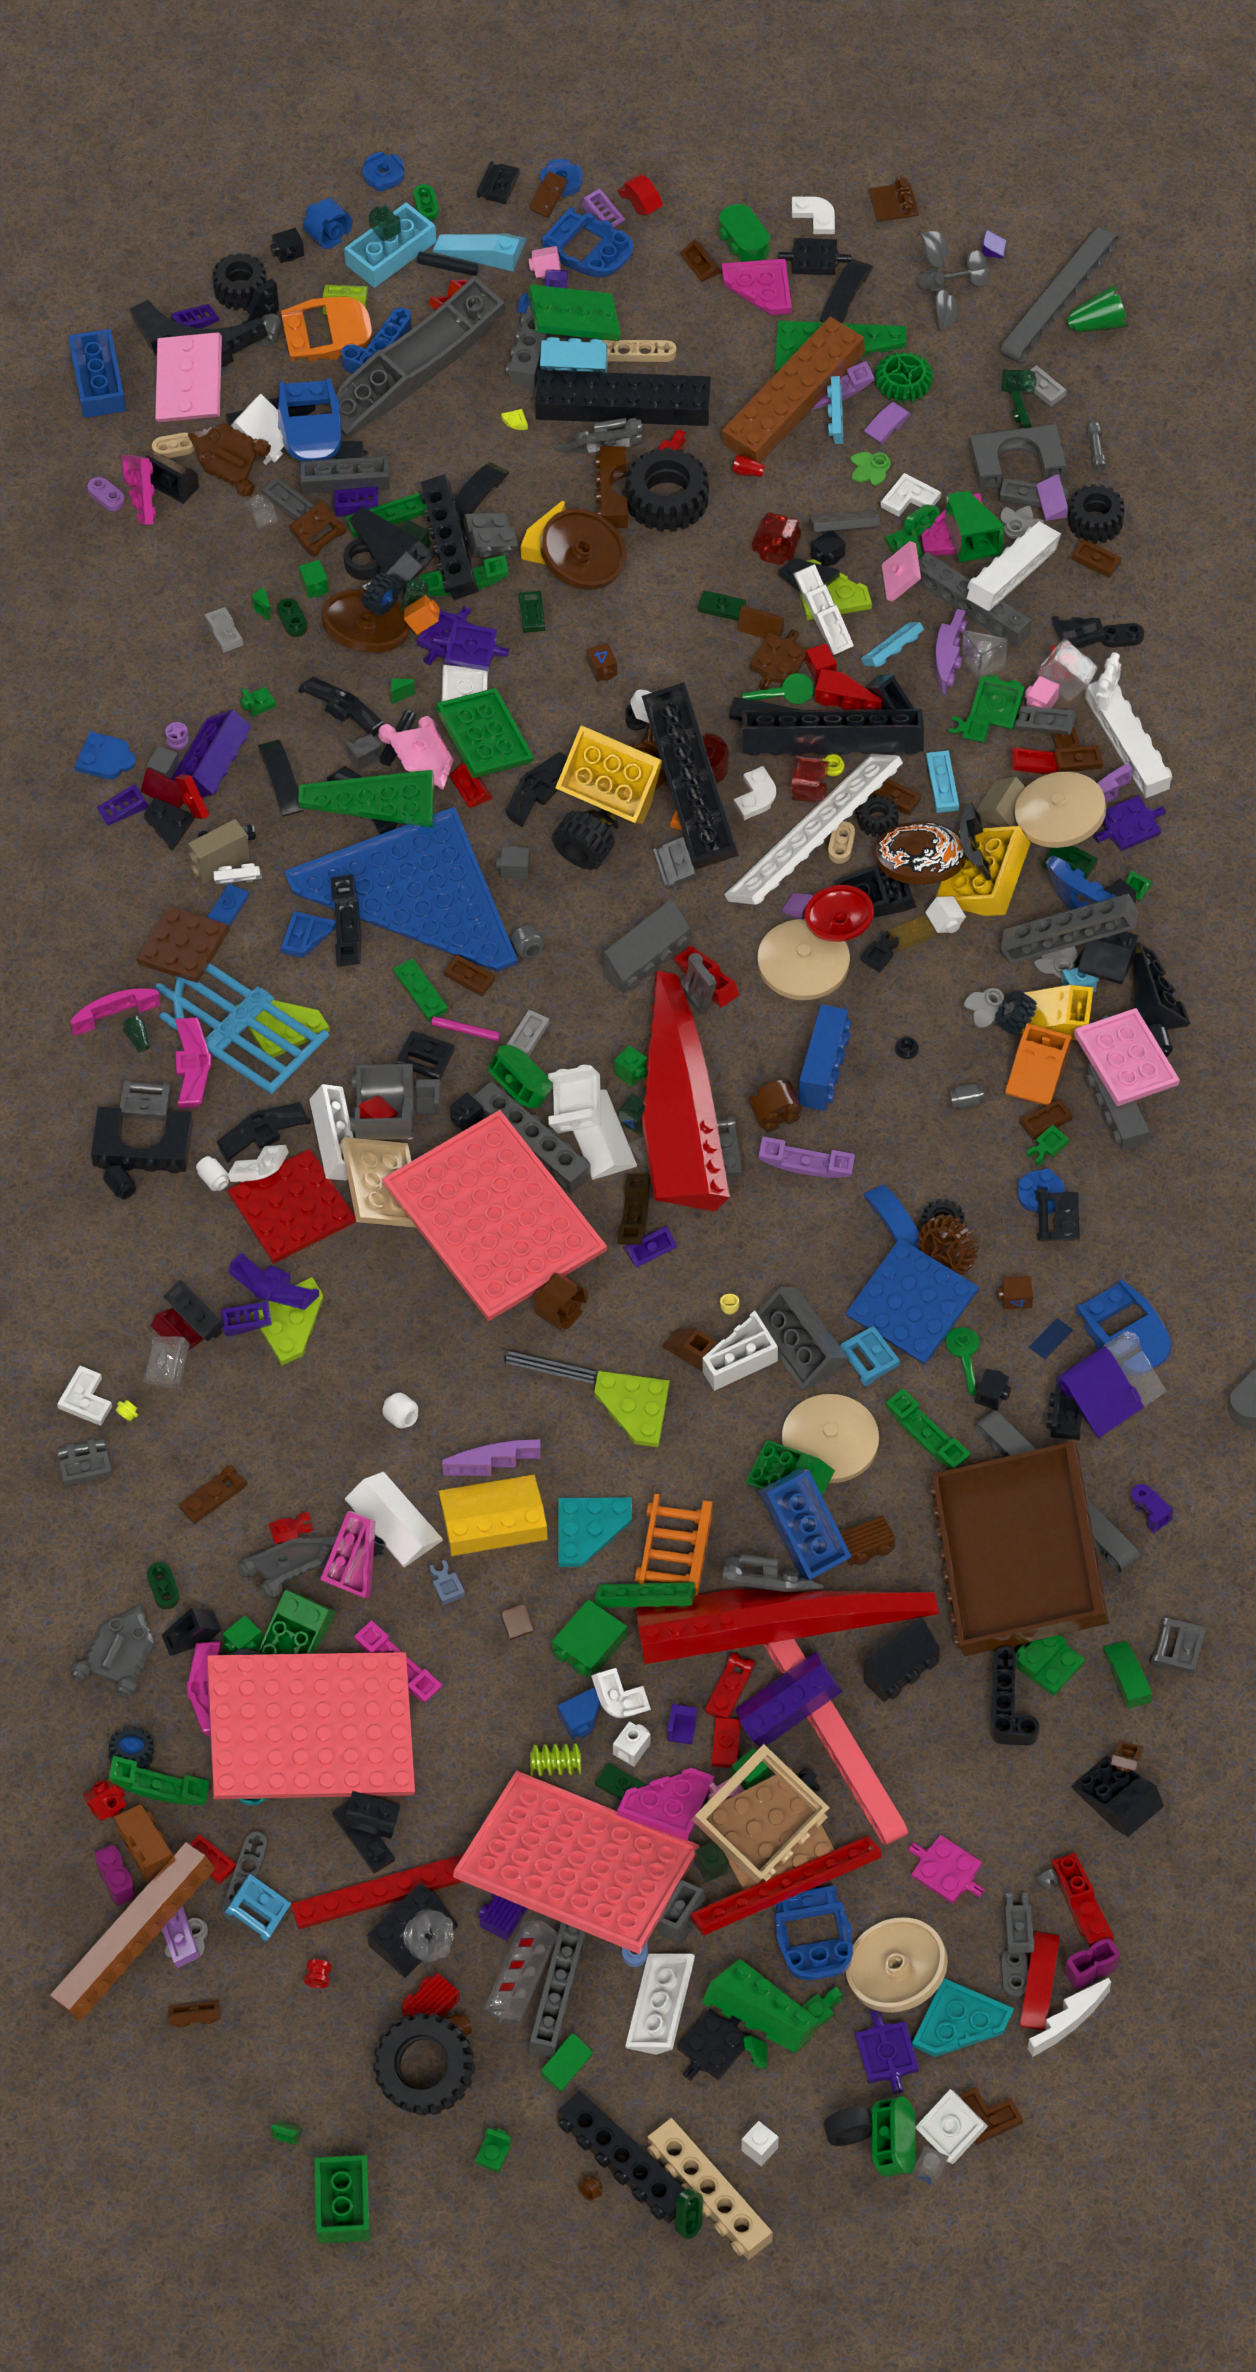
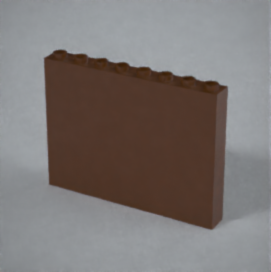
M1075 1441L932 1474L933 1484H930V1491L932 1497L936 1498L937 1505H933L936 1520L939 1519L940 1526L936 1528L940 1541L943 1540L944 1546L940 1548L942 1561L946 1562L947 1569H943L945 1581L947 1584L950 1583L951 1589L947 1591L949 1604L953 1605L954 1612H950L953 1627H957V1634H954V1640L957 1649L961 1648L964 1656L1110 1624L1080 1454Z

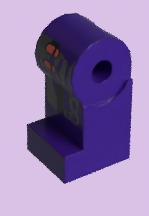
M1145 1484L1134 1486L1131 1492V1506L1134 1510L1142 1512L1148 1518L1147 1527L1155 1533L1172 1520L1173 1509L1149 1486Z

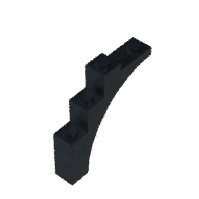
M149 299L130 308L135 324L155 356H157L158 338L219 332L222 335V368L234 361L232 354L268 336L261 317L228 328L204 329L182 325L167 318L153 306Z

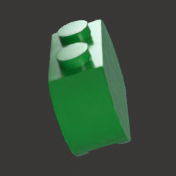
M733 204L722 210L719 217L718 235L722 241H726L731 254L736 255L741 262L764 260L770 252V234L750 207L743 204Z
M511 1045L500 1046L488 1065V1072L523 1106L529 1108L541 1107L553 1088V1082L548 1079V1076L524 1051Z
M903 2096L876 2101L872 2107V2158L877 2171L883 2177L912 2173L916 2167L915 2113L909 2100Z

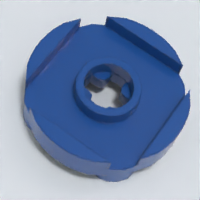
M385 152L374 153L364 162L362 170L363 179L369 186L374 187L376 191L393 188L404 180V163L395 154L391 153L390 156L385 155ZM380 169H383L384 171H385V170H388V171L382 173V172H380Z
M555 159L548 162L544 170L542 168L540 172L541 184L548 171H551L568 180V184L561 196H568L579 192L582 185V170L577 164L575 166L567 159Z
M1036 1170L1026 1174L1019 1180L1017 1197L1025 1210L1029 1212L1031 1210L1039 1214L1038 1201H1036L1037 1189L1046 1190L1045 1192L1061 1193L1065 1192V1187L1062 1180L1052 1170ZM1048 1201V1214L1055 1212L1054 1201Z

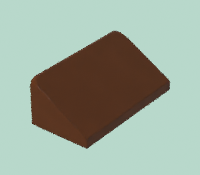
M696 239L680 252V255L701 282L722 273L717 263Z
M742 606L737 630L764 639L769 632L781 637L784 631V618Z

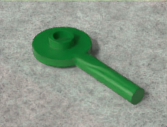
M795 673L785 679L782 687L742 693L743 699L759 700L784 696L788 702L801 705L811 699L814 687L808 676Z
M955 1328L946 1337V1348L951 1355L961 1358L968 1393L974 1396L976 1395L977 1384L971 1356L979 1348V1337L969 1328Z

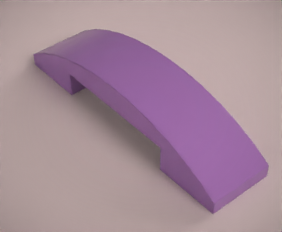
M867 361L846 369L848 374L840 379L842 401L855 395L875 380ZM828 392L811 410L832 404V399L828 398Z
M762 1136L758 1159L793 1173L840 1178L851 1176L855 1154L832 1150L831 1154L785 1146L784 1140Z

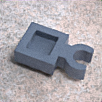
M445 1560L442 1561V1571H436L434 1566L430 1565V1574L436 1579L433 1581V1587L443 1606L465 1597V1591L456 1573L448 1575L449 1567Z

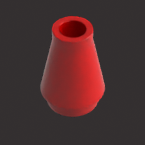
M743 454L742 456L736 455L732 472L737 473V475L762 477L765 465Z

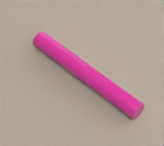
M435 1016L431 1023L433 1026L494 1041H499L501 1035L500 1032Z

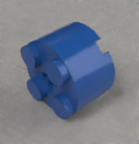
M330 197L318 202L316 205L311 204L306 209L307 215L304 220L303 230L325 249L333 248L341 243L342 240L340 238L344 234L348 235L352 228L353 220L351 216Z

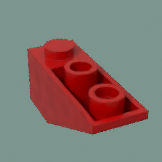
M821 669L815 689V703H820L823 706L841 707L843 709H881L882 699L842 672Z

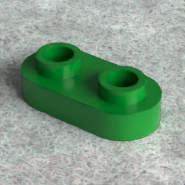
M427 184L416 186L413 190L416 210L429 221L437 219L439 216V206L434 189Z
M926 504L908 515L904 522L906 533L920 536L934 524L935 519L940 515L939 508Z

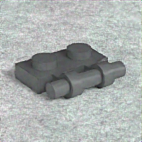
M89 1439L87 1443L77 1445L70 1443L66 1444V1447L57 1449L58 1458L68 1456V1459L59 1460L64 1486L112 1476L107 1450L97 1452V1450L106 1448L104 1439L96 1441ZM90 1452V1454L78 1457L75 1456L77 1454Z

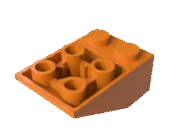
M1027 1023L1005 1094L1041 1105H1049L1052 1102L1070 1053L1072 1036Z

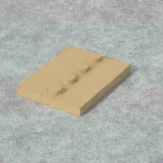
M344 1137L341 1141L356 1222L416 1228L382 1183V1178L411 1162L408 1143Z

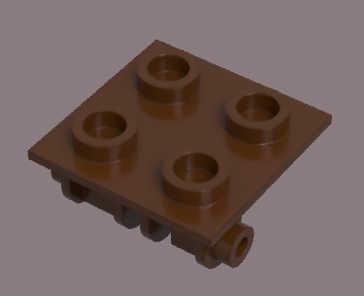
M898 176L895 180V185L869 188L877 222L919 216L911 183H908L907 178L904 176Z

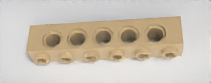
M672 2118L648 2136L647 2150L655 2160L660 2159L665 2165L664 2170L673 2178H676L685 2189L693 2188L703 2196V2216L706 2218L708 2216L711 2217L715 2222V2229L721 2236L724 2237L726 2235L732 2241L731 2246L739 2256L744 2255L749 2260L772 2242L773 2232ZM677 2149L681 2153L677 2156H672L668 2151ZM688 2168H694L698 2172L694 2175H688L684 2171ZM705 2187H711L714 2189V2192L705 2194L701 2190ZM722 2206H727L731 2211L721 2213L718 2209ZM739 2225H744L748 2230L746 2232H738L735 2228Z

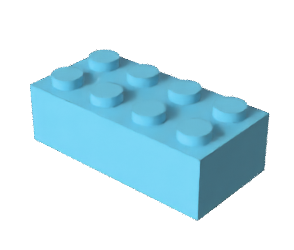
M405 203L344 248L345 265L373 288H376L416 258L420 251L424 252L436 243L435 225L408 203Z

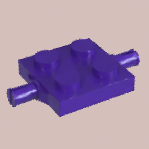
M463 606L458 615L449 614L440 609L439 621L422 632L417 639V646L429 651L424 658L426 664L432 665L437 656L446 657V646L433 644L434 635L448 637L452 631L453 622L472 625L465 620L471 613L469 607L466 609V606Z
M453 622L452 631L448 637L434 635L433 644L446 646L445 664L489 672L490 663L494 655L508 658L509 648L496 646L497 630Z
M1139 795L1106 809L1103 821L1105 830L1094 834V839L1099 843L1109 838L1117 845L1120 851H1124L1161 834V829L1157 825L1155 818L1165 815V808L1161 805L1150 810Z
M874 2010L870 2013L874 2026L869 2030L855 2033L868 2084L890 2080L893 2094L898 2092L900 2094L904 2091L900 2078L919 2071L905 2021L896 2024H884L881 2011L876 2010L875 2013Z

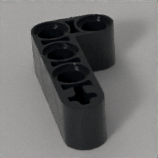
M1003 1646L998 1648L994 1655L991 1738L999 1744L1032 1745L1038 1739L1039 1721L1031 1715L1015 1714L1017 1656L1014 1649ZM1003 1660L1007 1661V1669H1002ZM1007 1682L1009 1685L1001 1686L999 1683ZM1004 1704L1007 1705L1008 1708L1002 1709L998 1707V1705ZM998 1727H1005V1728H1007L1008 1730H1007V1731H999L997 1728H998ZM1029 1728L1033 1730V1732L1026 1733L1022 1731V1729Z

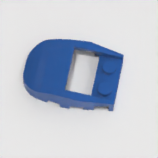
M570 207L541 239L543 248L557 246L559 259L563 265L593 277H605L613 274L628 261L633 252V241L622 230L617 231L612 227V223L607 220L602 222L594 219L592 214L585 213L583 216L575 213V208ZM584 227L603 239L580 263L578 259L572 256L570 258L563 253V249Z
M326 378V381L287 384L281 381L278 388V429L281 430L282 441L287 452L292 457L302 461L324 460L333 457L341 446L342 423L339 402L330 378ZM331 405L332 414L289 417L288 407Z
M1050 856L1046 861L1052 885L1059 898L1070 910L1091 905L1087 900L1083 902L1075 897L1077 894L1096 903L1117 897L1103 890V886L1095 880L1091 884L1084 879L1085 873L1078 868L1072 871L1070 865L1064 860Z
M1122 1279L1119 1280L1118 1284L1086 1303L1077 1305L1075 1313L1083 1318L1085 1322L1084 1328L1095 1342V1347L1097 1349L1102 1346L1108 1348L1124 1373L1142 1375L1163 1364L1168 1359L1171 1352V1343L1164 1324L1149 1301ZM1134 1303L1138 1307L1140 1306L1146 1313V1316L1111 1337L1099 1325Z
M835 1886L807 1890L776 1904L778 1944L789 1972L798 1979L816 1980L833 1977L845 1972L851 1965L853 1955L852 1928L846 1917L842 1902H838L836 1898L837 1889ZM835 1913L840 1939L790 1947L785 1926L786 1921Z

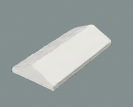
M600 1090L601 1125L573 1131L582 1155L590 1162L592 1180L637 1167L607 1090Z
M384 1472L363 1479L345 1498V1501L356 1513L376 1521L375 1535L386 1542L385 1547L403 1567H406L443 1541L442 1537Z
M648 1954L625 2046L627 2049L656 2055L673 2049L695 1958L693 1954Z

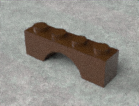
M600 446V455H595L596 469H600V473H596V486H601V490H596V501L601 503V507H597V514L607 519L615 528H628L627 497L617 494L611 488L615 481L626 476V446Z

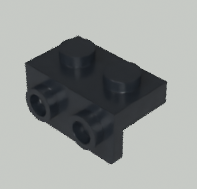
M1056 1384L1055 1393L1050 1392L1049 1407L1054 1408L1053 1414L1048 1413L1047 1428H1051L1052 1438L1080 1440L1083 1414L1073 1397H1067L1060 1391L1061 1385Z

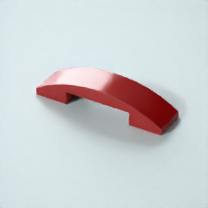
M1034 1932V1952H1031L1020 2027L1045 2031L1060 1938L1058 1935Z

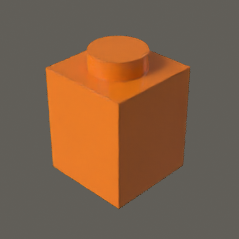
M425 595L405 608L404 620L418 635L439 621V606L434 600L431 601Z

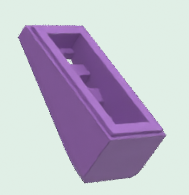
M600 188L583 198L581 206L587 213L594 215V219L603 222L615 217L617 220L612 222L613 228L625 222V218ZM608 212L610 213V215H608L607 217L603 216Z

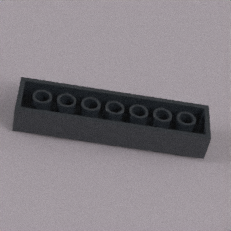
M538 370L535 399L536 420L604 422L626 418L627 422L629 419L636 418V420L641 419V424L709 426L711 376Z
M685 682L641 696L695 869L739 856Z
M922 709L742 710L743 753L749 755H759L760 753H770L772 755L816 753L818 755H825L830 752H837L842 755H847L851 752H860L866 755L873 752H883L884 754L906 752L908 754L924 752Z

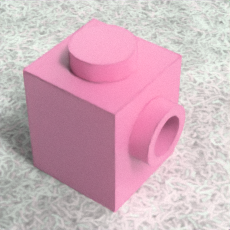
M557 246L532 250L529 266L531 271H535L536 278L541 277L545 279L547 269L561 270Z
M1039 676L1033 686L1030 685L1025 693V698H1027L1026 706L1052 708L1059 697V684Z

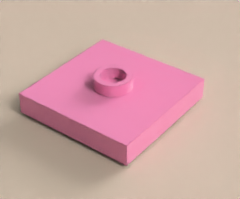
M909 541L882 564L886 598L889 601L896 600L921 579L917 548L914 542Z

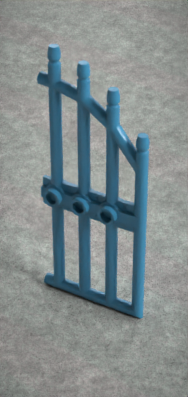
M211 963L205 971L245 997L237 1007L202 983H195L175 976L177 979L174 991L162 983H157L155 986L159 993L173 1001L175 1018L168 1013L162 1012L160 1018L163 1022L168 1023L169 1026L178 1031L175 1019L185 1018L183 1009L198 1017V1019L214 1029L205 1038L209 1053L270 1094H273L330 1036L324 1029L317 1035L272 1005L271 1002L274 1000V997L258 986L251 991ZM185 984L230 1014L222 1022H219L182 997ZM265 1010L311 1042L303 1050H300L255 1020V1018ZM249 1026L295 1058L286 1067L239 1034ZM231 1042H234L280 1074L270 1083L227 1054L224 1050Z

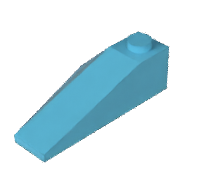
M507 233L439 235L433 252L514 272L527 238Z

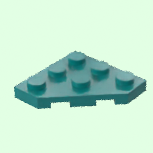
M632 1497L558 1498V1567H584L590 1561V1558L613 1541L619 1532L626 1529L632 1523Z
M944 1978L912 2042V2046L929 2055L938 2057L1003 2035L1014 2013V2008Z

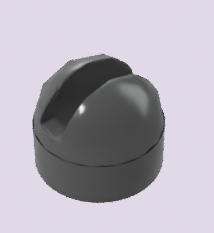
M1054 1868L1036 1878L1039 1885L1045 1890H1051V1884L1056 1888L1059 1883Z

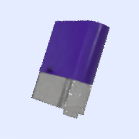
M1124 1331L1056 1377L1057 1384L1061 1385V1391L1067 1397H1073L1097 1438H1100L1167 1392L1139 1346V1338L1133 1332Z

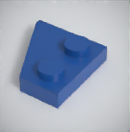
M294 911L281 947V953L304 958L336 929V921Z

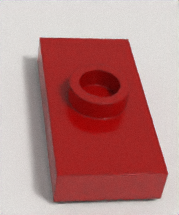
M1015 747L1010 752L1012 770L1040 774H1051L1058 771L1054 752Z
M183 774L177 776L175 779L182 792L181 798L184 804L189 807L195 818L205 819L208 817L209 812L192 776Z
M716 1718L712 1767L731 1768L737 1762L741 1724L739 1719Z
M201 1834L189 1844L204 1854L212 1863L215 1870L209 1877L220 1885L235 1870L236 1863Z

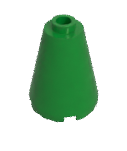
M1116 286L1109 287L1070 311V316L1066 317L1070 330L1075 329V332L1128 327V322L1123 323L1122 320L1126 318L1121 298L1113 292L1117 290Z

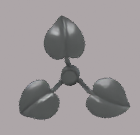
M935 231L920 233V236L924 243L927 260L933 268L927 270V273L920 274L918 283L924 291L931 290V292H937L935 305L939 331L952 325L958 318V304L955 297L948 295V290L940 288L944 284V279L970 274L971 283L974 286L980 287L988 282L990 269L983 253L972 251L967 257L969 270L943 275L941 272L936 271L945 264L944 259L949 255V247L942 234Z

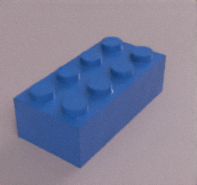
M111 329L69 335L70 352L83 418L126 411Z
M822 1004L820 1006L799 1081V1100L804 1107L826 1111L828 1103H833L835 1095L834 1085L839 1082V1067L844 1063L846 1054L844 1049L845 1046L849 1045L851 1032H849L851 1020L848 1019L847 1009Z
M800 1468L758 1491L801 1578L811 1580L852 1557L809 1470Z

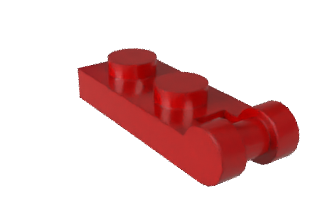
M732 1652L728 1664L705 1708V1713L717 1718H730L755 1668L756 1661L752 1659L745 1660L740 1658L739 1654ZM735 1668L743 1669L742 1674L734 1672Z

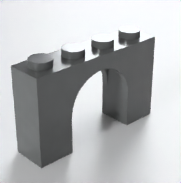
M1056 424L970 436L969 450L980 490L1001 487L1002 472L998 459L1001 455L1011 450H1024L1033 454L1040 464L1043 480L1058 474L1060 479L1065 478L1066 462Z

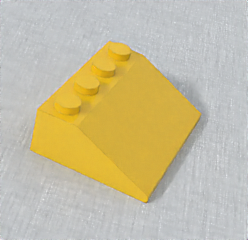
M581 725L556 789L631 822L643 824L652 803L662 760Z
M1020 826L983 828L984 832L975 835L977 848L981 850L989 862L991 880L987 881L979 875L967 857L966 863L959 873L941 882L936 897L954 896L963 911L983 916L1006 915L1030 846V842Z
M535 1474L439 1491L451 1556L548 1540L547 1524Z

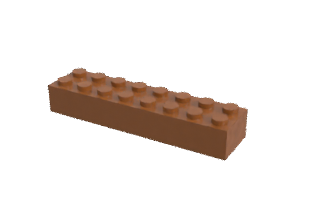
M830 316L722 430L723 445L740 456L743 454L761 463L827 393V385H831V377L840 376L841 379L847 372L846 369L851 368L865 353L864 337Z

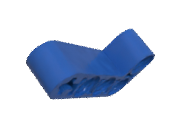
M406 308L395 309L366 349L354 344L344 346L341 350L343 369L353 374L379 349H384L412 329L410 311Z

